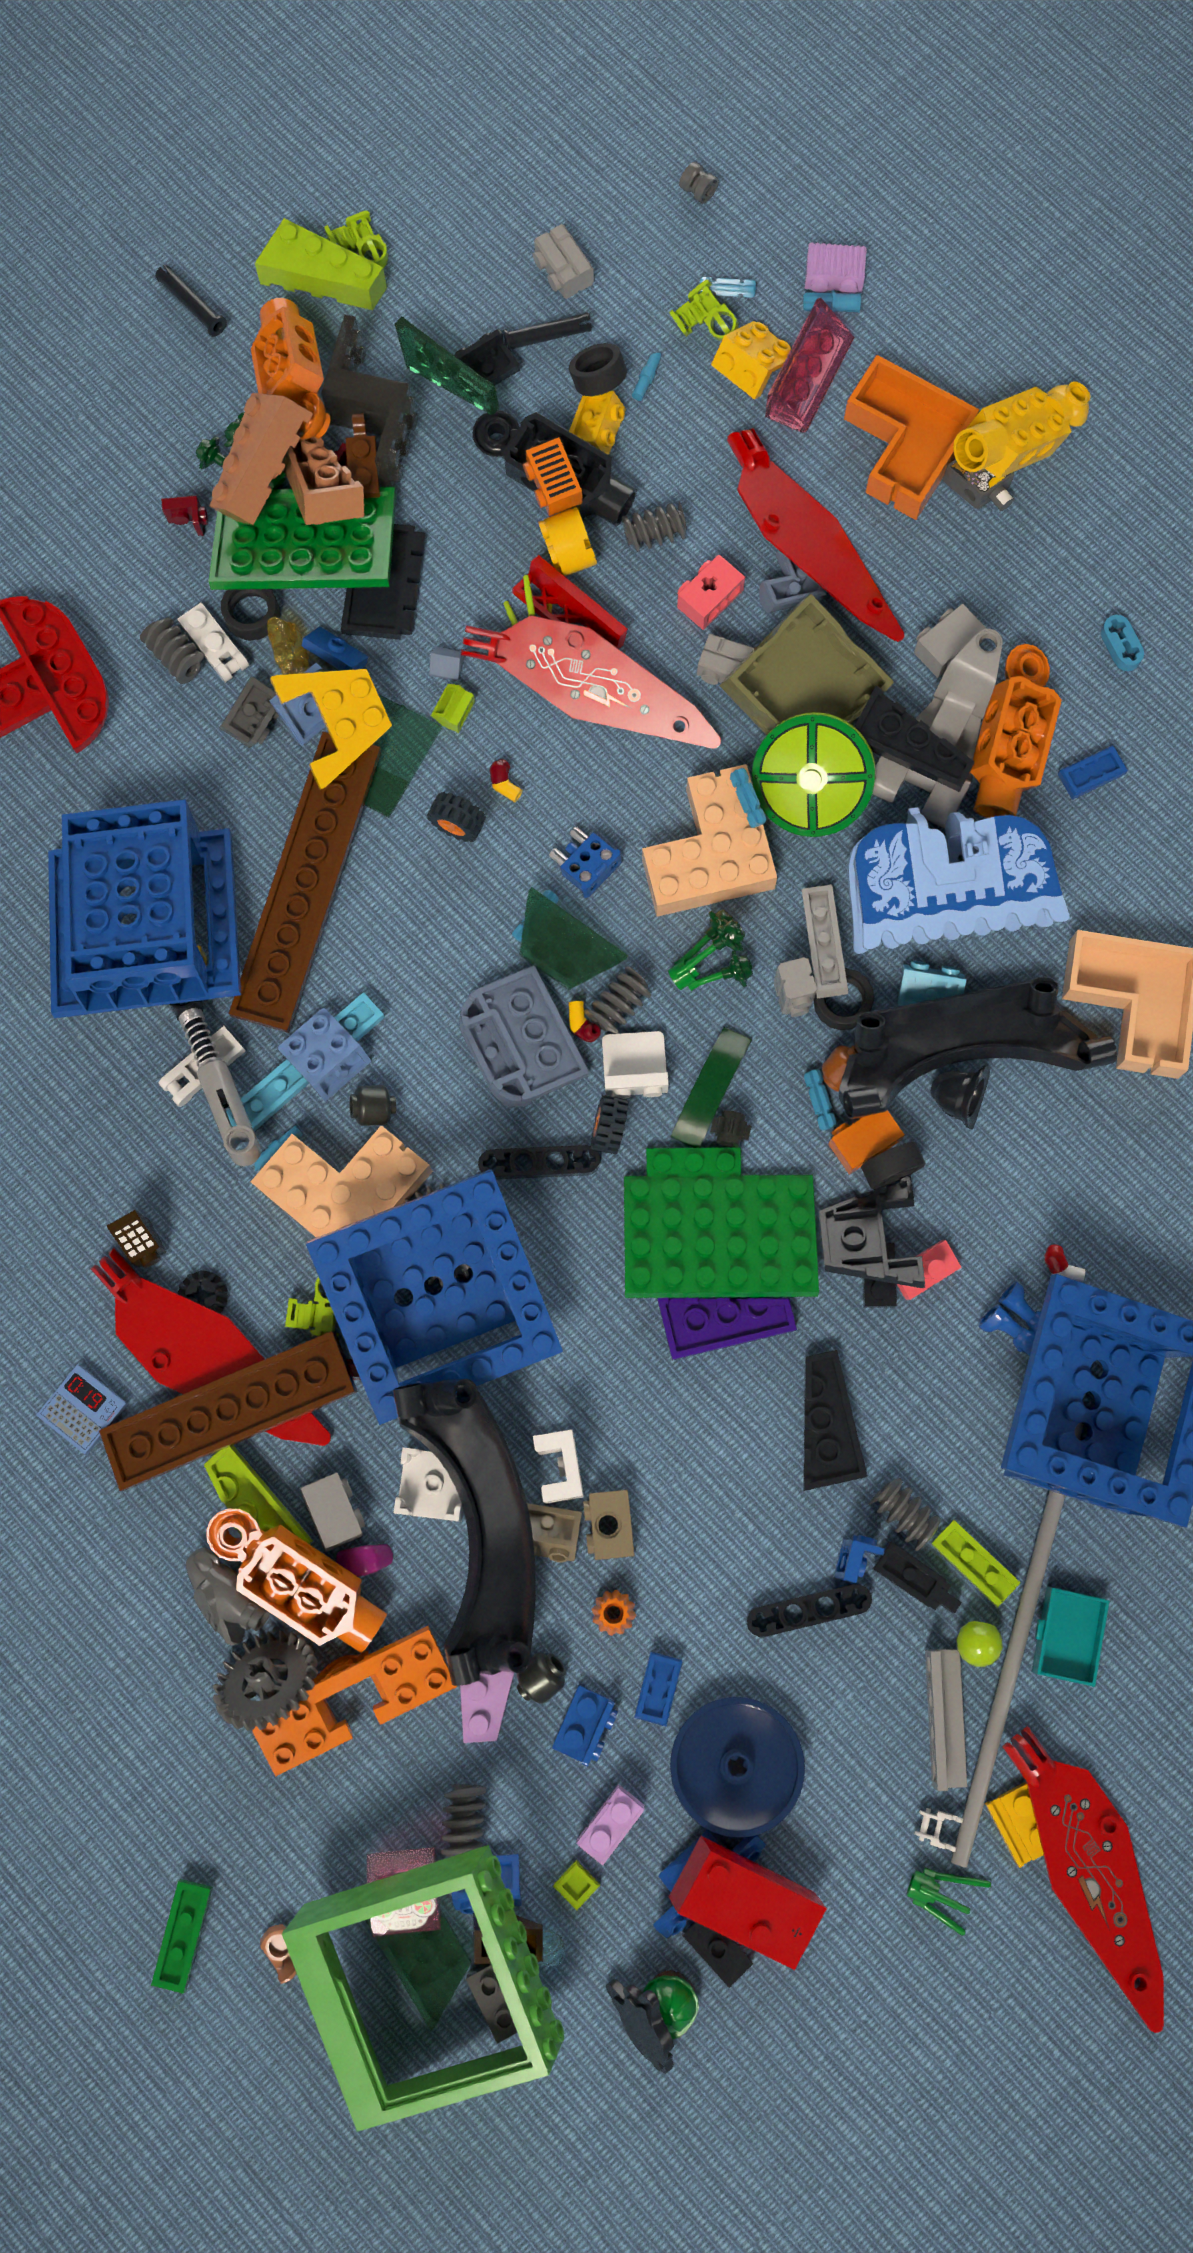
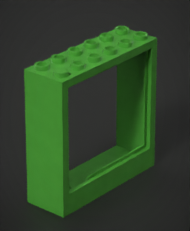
M489 1845L305 1903L282 1932L284 1942L357 2132L549 2076L564 2041V2029L560 2020L555 2019L551 2009L552 1999L547 1987L542 1985L537 1958L534 1954H530L526 1943L525 1927L521 1921L517 1920L513 1910L514 1899L512 1893L508 1888L505 1889L501 1878L502 1870L497 1856L492 1855ZM465 1889L483 1935V1944L522 2045L387 2085L329 1931Z

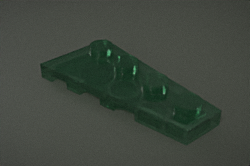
M401 317L394 323L406 368L490 415H493L500 408L496 388L491 382L484 379L404 317Z

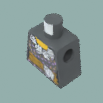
M956 459L947 465L943 477L944 483L975 509H980L992 501L1000 511H1004L1014 501L1012 495L1007 491L1012 483L1014 472L997 478L986 469L977 472L966 471L957 463Z

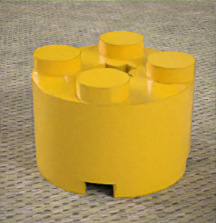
M577 507L538 522L554 568L565 577L597 565Z

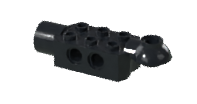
M492 410L482 414L474 424L472 432L476 447L488 456L505 459L506 476L533 492L537 490V486L534 480H528L523 467V463L527 462L526 450L560 438L582 490V504L572 508H578L582 519L594 513L616 527L621 524L622 516L628 514L635 500L637 489L611 474L612 457L539 413L535 412L525 417L519 427L517 420L511 414L501 410ZM495 433L503 435L499 440L490 438Z

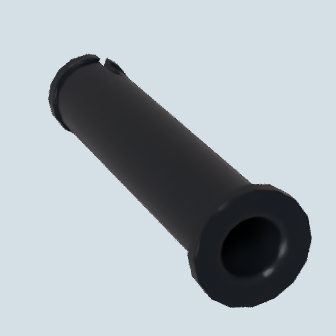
M163 265L167 272L160 267L155 274L156 280L170 291L207 328L210 336L216 337L220 335L226 328V318L219 316L169 265Z
M585 312L584 314L508 332L507 329H503L505 345L512 352V349L591 332V323L579 325L580 322L590 320L589 313Z

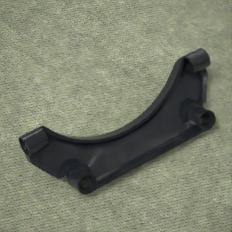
M1038 977L1033 980L861 1013L856 1019L854 1042L858 1053L849 1055L840 1084L838 1098L847 1117L855 1119L886 1112L897 1094L918 1077L946 1065L975 1059L1011 1058L1042 1062L1079 1071L1113 1064L1117 1059L1116 1045L1110 1036L1098 1038L1096 1034L1068 1012L1061 1011L1056 1005L1059 989L1058 983L1048 977Z

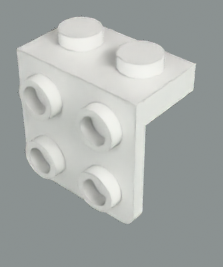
M655 1031L608 1034L602 1038L605 1095L626 1099L630 1098L631 1095L643 1094L644 1097H658L662 1093H668V1072H666L663 1033Z

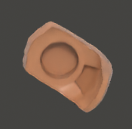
M283 1924L269 1927L260 1940V1947L275 1967L281 1984L292 1980L297 1974L282 1936V1932L286 1928Z

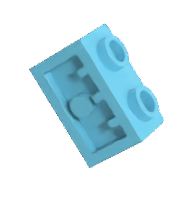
M911 961L910 965L903 964V974L897 1000L898 1006L964 994L966 977L960 973L958 968L942 966L941 970L929 968L928 963L921 961Z

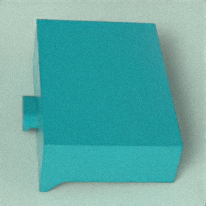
M1046 1587L1041 1619L1037 1621L1035 1631L1037 1643L1032 1673L1095 1687L1110 1600Z

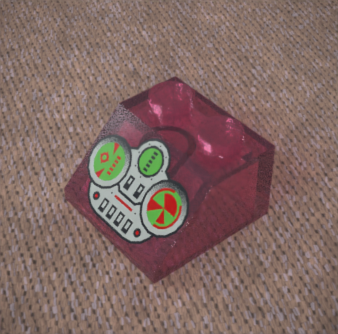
M429 1847L367 1854V1884L438 1861L435 1848ZM440 1897L370 1918L372 1935L382 1936L440 1930Z

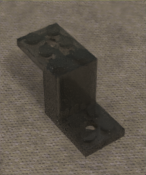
M344 314L321 392L325 409L330 415L331 425L353 429L352 414L364 413L367 433L382 436L375 458L380 486L395 487L396 482L400 483L402 479L403 465L401 463L403 456L407 457L409 454L411 430L415 431L417 426L418 413L414 412L415 397L411 396L409 383L357 372L358 366L364 363L366 348L362 347V331L358 329L356 317Z

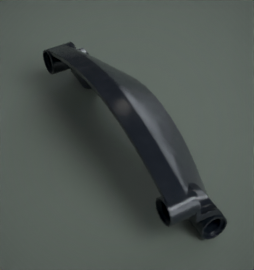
M469 1379L415 1383L394 1388L393 1395L400 1427L427 1446L448 1472L462 1503L467 1524L469 1564L466 1587L459 1612L444 1644L451 1683L454 1686L471 1684L481 1679L480 1674L494 1675L502 1671L521 1673L527 1669L531 1660L536 1602L535 1554L526 1497L503 1433L476 1385Z

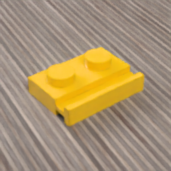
M1026 1782L985 1803L1019 1868L1027 1862L1034 1861L1043 1856Z

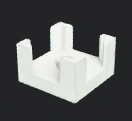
M566 1430L533 1436L535 1451L539 1455L562 1451L563 1456L557 1457L560 1477L566 1476L567 1478L566 1482L543 1485L541 1487L543 1502L547 1504L584 1497L573 1431Z
M403 1447L401 1464H403L399 1497L395 1499L394 1513L462 1522V1503L448 1472L439 1459L430 1451Z

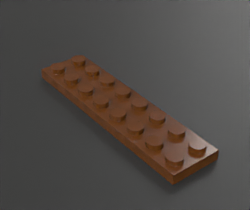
M331 1331L99 1430L119 1491H125L355 1394L358 1390L337 1334Z

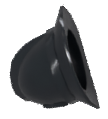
M984 1065L977 1072L948 1071L939 1074L931 1085L930 1093L933 1100L936 1101L945 1114L961 1120L967 1128L973 1130L990 1077V1067Z

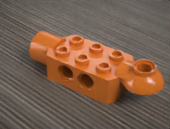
M286 298L271 299L260 310L261 328L251 347L258 393L285 396L312 412L313 415L309 422L303 421L296 434L300 436L299 440H307L312 437L319 439L328 430L330 415L325 412V406L318 396V391L324 377L313 323L300 316L299 308L291 300Z
M1017 645L1010 651L1005 662L1006 680L995 685L983 718L973 757L975 763L971 774L980 783L974 811L985 818L1005 815L1016 816L1022 792L1041 785L1062 699L1054 689L1044 687L1049 679L1050 667L1042 650L1034 645Z
M241 1509L223 1510L210 1520L207 1527V1542L210 1549L218 1557L227 1561L243 1562L238 1570L237 1591L318 1645L337 1637L360 1653L367 1648L384 1622L387 1613L360 1595L362 1579L282 1525L263 1531L259 1528L257 1521L248 1512ZM228 1528H238L241 1531L242 1537H232L229 1534Z

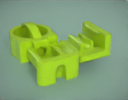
M365 210L347 217V227L344 225L330 230L328 225L324 226L325 234L329 241L337 243L346 249L351 247L352 250L355 249L356 245L358 255L362 257L370 250L374 259L370 261L383 268L388 263L386 244L381 239L380 234L374 235L369 225V222H371L369 211ZM376 249L383 251L380 258Z
M704 280L689 292L688 298L691 303L687 301L675 312L671 310L669 313L686 337L692 333V327L697 323L702 325L704 320L712 336L716 340L722 341L724 335H717L714 331L715 320L725 335L738 329V321L725 303L719 304L709 289L712 286L709 280ZM721 315H727L733 319L731 330L725 324ZM680 317H682V319L685 321V323L689 327L688 329L685 328L686 326L684 325Z
M319 1277L315 1282L314 1301L319 1302V1304H314L313 1301H309L308 1304L297 1303L298 1299L289 1298L285 1327L308 1330L309 1326L315 1327V1330H310L312 1335L317 1336L331 1331L335 1332L336 1318L328 1298L326 1297L325 1299L321 1296Z

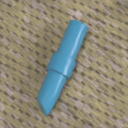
M661 353L651 354L645 367L642 368L639 380L632 393V397L635 400L641 401L649 384L652 383L661 359Z
M296 1125L278 1140L275 1139L268 1145V1148L260 1154V1157L255 1162V1171L264 1167L291 1134L298 1139L303 1135Z

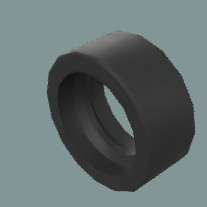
M601 343L585 348L575 355L568 367L576 391L583 396L591 397L612 391L623 382L627 374V368L619 347L610 343Z
M233 589L224 592L221 600V614L229 631L238 638L247 641L260 640L268 636L277 627L280 619V609L272 589ZM257 596L266 601L268 610L261 620L251 624H244L235 619L233 610L240 600L246 597Z
M845 968L847 983L857 987L862 997L861 1007L855 1014L845 1017L835 1015L826 1005L825 997L817 999L816 994L814 998V1008L819 1019L830 1028L838 1030L855 1028L857 1016L864 1012H871L874 1002L873 987L867 977L849 968Z
M912 1141L876 1155L863 1163L861 1169L870 1188L877 1189L913 1174L924 1167L926 1162L917 1143Z

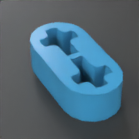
M1122 615L1110 616L1101 629L1102 640L1116 666L1123 671H1133L1138 668L1144 658V649L1127 618ZM1112 625L1115 629L1121 628L1122 631L1119 635L1117 632H1110ZM1125 651H1127L1128 654L1134 653V659L1131 660L1129 657L1124 658L1123 655Z

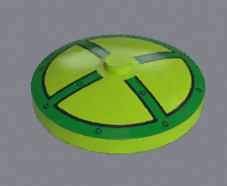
M817 712L803 713L790 717L774 727L759 746L752 767L753 788L764 813L782 829L806 837L831 835L851 825L867 807L874 790L876 778L874 757L863 735L847 721L831 714Z

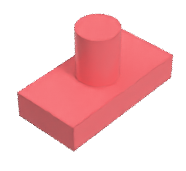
M946 1240L939 1241L915 1256H922L925 1288L897 1284L906 1300H911L962 1268Z

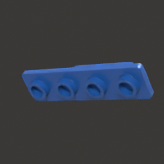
M706 1830L701 1835L721 1845L709 1830ZM758 1835L745 1837L732 1851L755 1862L760 1857L761 1850L766 1844ZM699 1838L658 1875L670 1892L675 1886ZM672 1906L653 1926L660 1934L669 1938L671 1935H676L684 1929L688 1918L678 1914L675 1907Z

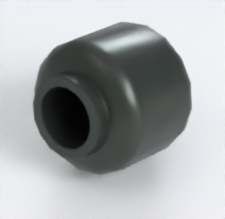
M384 1085L359 1086L356 1088L355 1094H350L349 1109L351 1119L355 1118L361 1126L385 1125L390 1119V1114H396V1098L394 1095L390 1096L387 1087Z
M537 1653L531 1657L527 1669L517 1673L519 1682L517 1690L527 1701L532 1699L540 1704L545 1703L564 1687L566 1669L555 1655L551 1653L548 1655Z

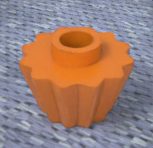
M618 1590L612 1593L605 1591L602 1597L596 1598V1605L591 1610L595 1615L593 1622L598 1624L599 1631H607L610 1636L615 1633L622 1635L625 1629L632 1627V1620L636 1618V1614L633 1611L635 1604L629 1601L628 1594H621ZM612 1606H616L620 1610V1616L617 1619H611L607 1614L608 1609Z

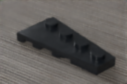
M877 685L854 726L863 735L873 753L958 792L961 791L975 763L945 738L941 739L930 731V727L922 720L917 721L908 714L906 708L897 701L894 703Z
M833 1350L806 1356L804 1377L803 1491L868 1477L838 1351Z

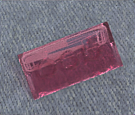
M817 298L767 397L765 417L801 433L807 432L855 338L822 298Z

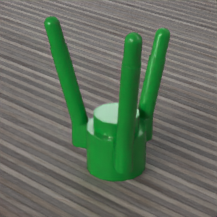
M926 1867L923 1873L915 1870L906 1893L907 1897L913 1899L912 1904L925 1909L960 1935H965L966 1932L962 1927L928 1902L934 1904L936 1900L965 1914L970 1913V1908L938 1893L940 1884L936 1883L935 1880L986 1888L991 1887V1882L935 1872Z

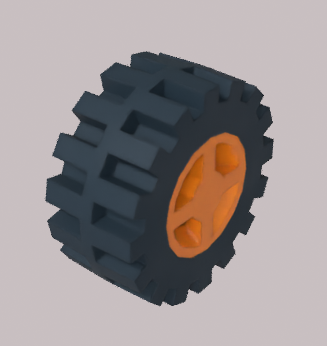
M441 792L437 794L432 803L427 819L431 821L433 826L438 827L439 831L445 832L450 837L453 836L457 840L462 839L464 842H474L484 825L486 816H484L483 811H479L480 808L473 806L472 802L468 800H463V797H456L452 793Z
M602 1095L593 1125L591 1137L592 1150L615 1155L618 1153L627 1119L628 1100Z

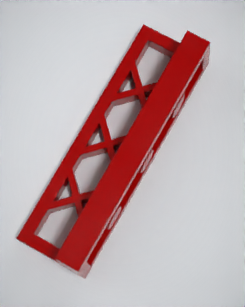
M540 555L531 561L528 574L530 584L533 583L541 590V596H532L536 614L551 620L581 623L584 627L594 630L618 649L624 645L628 629ZM522 579L513 587L512 594L526 604L524 581ZM547 604H558L563 608L564 615L550 613L547 610Z

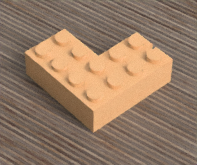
M747 764L720 770L718 777H715L714 772L688 777L686 792L698 835L642 848V862L656 917L775 889L777 874L764 826L752 828L746 818L748 813H744L735 792L737 790L733 787L730 780V774L733 771L744 768L749 776V782L752 783Z
M1077 930L1069 941L1062 999L1123 1009L1116 1069L1145 1073L1151 1068L1150 1074L1179 1079L1188 1071L1193 1034V948Z
M381 1125L340 1173L296 1136L291 1134L250 1182L317 1238L405 1203V1199L409 1200L433 1171L427 1162L410 1148H405L399 1139Z

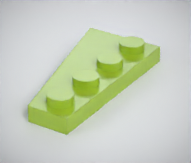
M234 1445L218 1451L204 1464L221 1502L225 1503L227 1509H241L248 1512L263 1531L282 1525L308 1544L313 1542ZM234 1527L235 1530H238L240 1537H242L241 1531Z

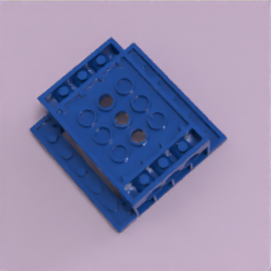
M186 799L62 814V849L48 850L51 1014L53 1017H71L241 995L233 844L230 828L199 832ZM204 864L208 966H206L195 943L192 865ZM125 887H136L132 895L126 897L120 895ZM128 914L137 915L133 923H121L124 916Z
M492 1169L306 1242V1247L379 1425L398 1418L393 1395L394 1388L415 1383L438 1382L451 1379H469L476 1386H479L563 1352ZM465 1264L471 1267L472 1276L468 1280L460 1281L455 1278L454 1271L459 1265ZM431 1276L440 1278L443 1282L442 1288L435 1293L428 1292L424 1287L427 1278ZM401 1288L409 1289L413 1294L412 1300L407 1304L397 1303L394 1299V1294L397 1290ZM513 1321L517 1322L521 1335L399 1383L398 1367Z
M1052 1274L1001 1468L1005 1469L1003 1476L1120 1514L1152 1517L1187 1528L1193 1505V1361L1163 1483L1160 1484L1138 1477L1136 1472L1165 1358L1174 1357L1193 1358V1321L1062 1275ZM1096 1360L1103 1367V1373L1098 1379L1091 1373V1365ZM1088 1391L1095 1398V1404L1090 1410L1083 1404V1396ZM1079 1423H1083L1087 1428V1435L1082 1441L1078 1440L1075 1435V1428Z

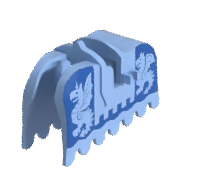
M918 807L909 808L906 824L882 825L870 831L852 848L847 862L853 952L856 954H861L869 949L878 947L881 940L886 948L894 949L899 944L904 945L910 942L912 938L917 944L923 945L928 943L929 940L939 939L942 935L948 940H955L960 935L966 936L973 931L979 936H985L991 930L999 931L1005 928L1008 931L1014 932L1019 930L1022 925L1029 927L1034 924L1038 927H1049L1053 924V921L1065 922L1070 918L1060 888L1050 843L1039 827L1022 817L1012 815L995 816L974 822L973 818L967 819L961 813L953 812L947 817L944 836L938 829L928 828L927 820L920 813ZM958 856H961L962 862L958 861Z

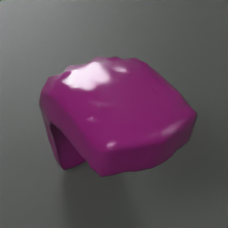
M387 1544L364 1545L339 1551L336 1563L357 1577L377 1572L392 1564L393 1552Z

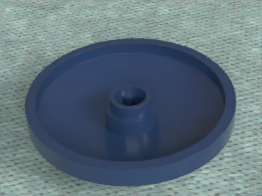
M727 1697L702 1706L685 1721L672 1747L670 1775L678 1801L696 1823L718 1835L744 1838L772 1829L792 1811L803 1787L805 1762L803 1750L795 1731L779 1712L767 1704L754 1699Z

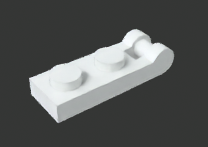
M202 602L177 619L181 627L225 683L233 678V673L239 669L243 671L249 667V663L243 654L232 643ZM228 657L232 658V660H230L226 664L222 663V661H224Z
M225 1026L211 1036L213 1038L211 1043L216 1045L214 1050L219 1052L217 1057L225 1061L227 1066L245 1052V1049ZM193 1052L159 1081V1085L164 1091H169L173 1095L172 1100L178 1107L184 1106L202 1088L197 1076L198 1066ZM183 1076L190 1081L184 1087L178 1083Z

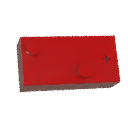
M700 1836L669 1895V1899L678 1914L793 1970L796 1969L827 1910L814 1891L703 1836Z

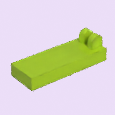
M955 1520L931 1544L997 1608L1021 1583Z

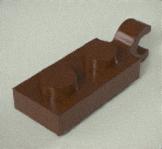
M364 413L352 414L354 437L345 438L347 468L351 472V478L362 484L364 498L380 497L375 435L367 436V424L364 419Z

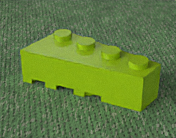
M283 218L254 263L260 284L271 286V284L283 286V289L295 292L297 289L310 292L313 297L322 299L323 296L337 299L339 303L369 310L375 308L387 289L382 266Z

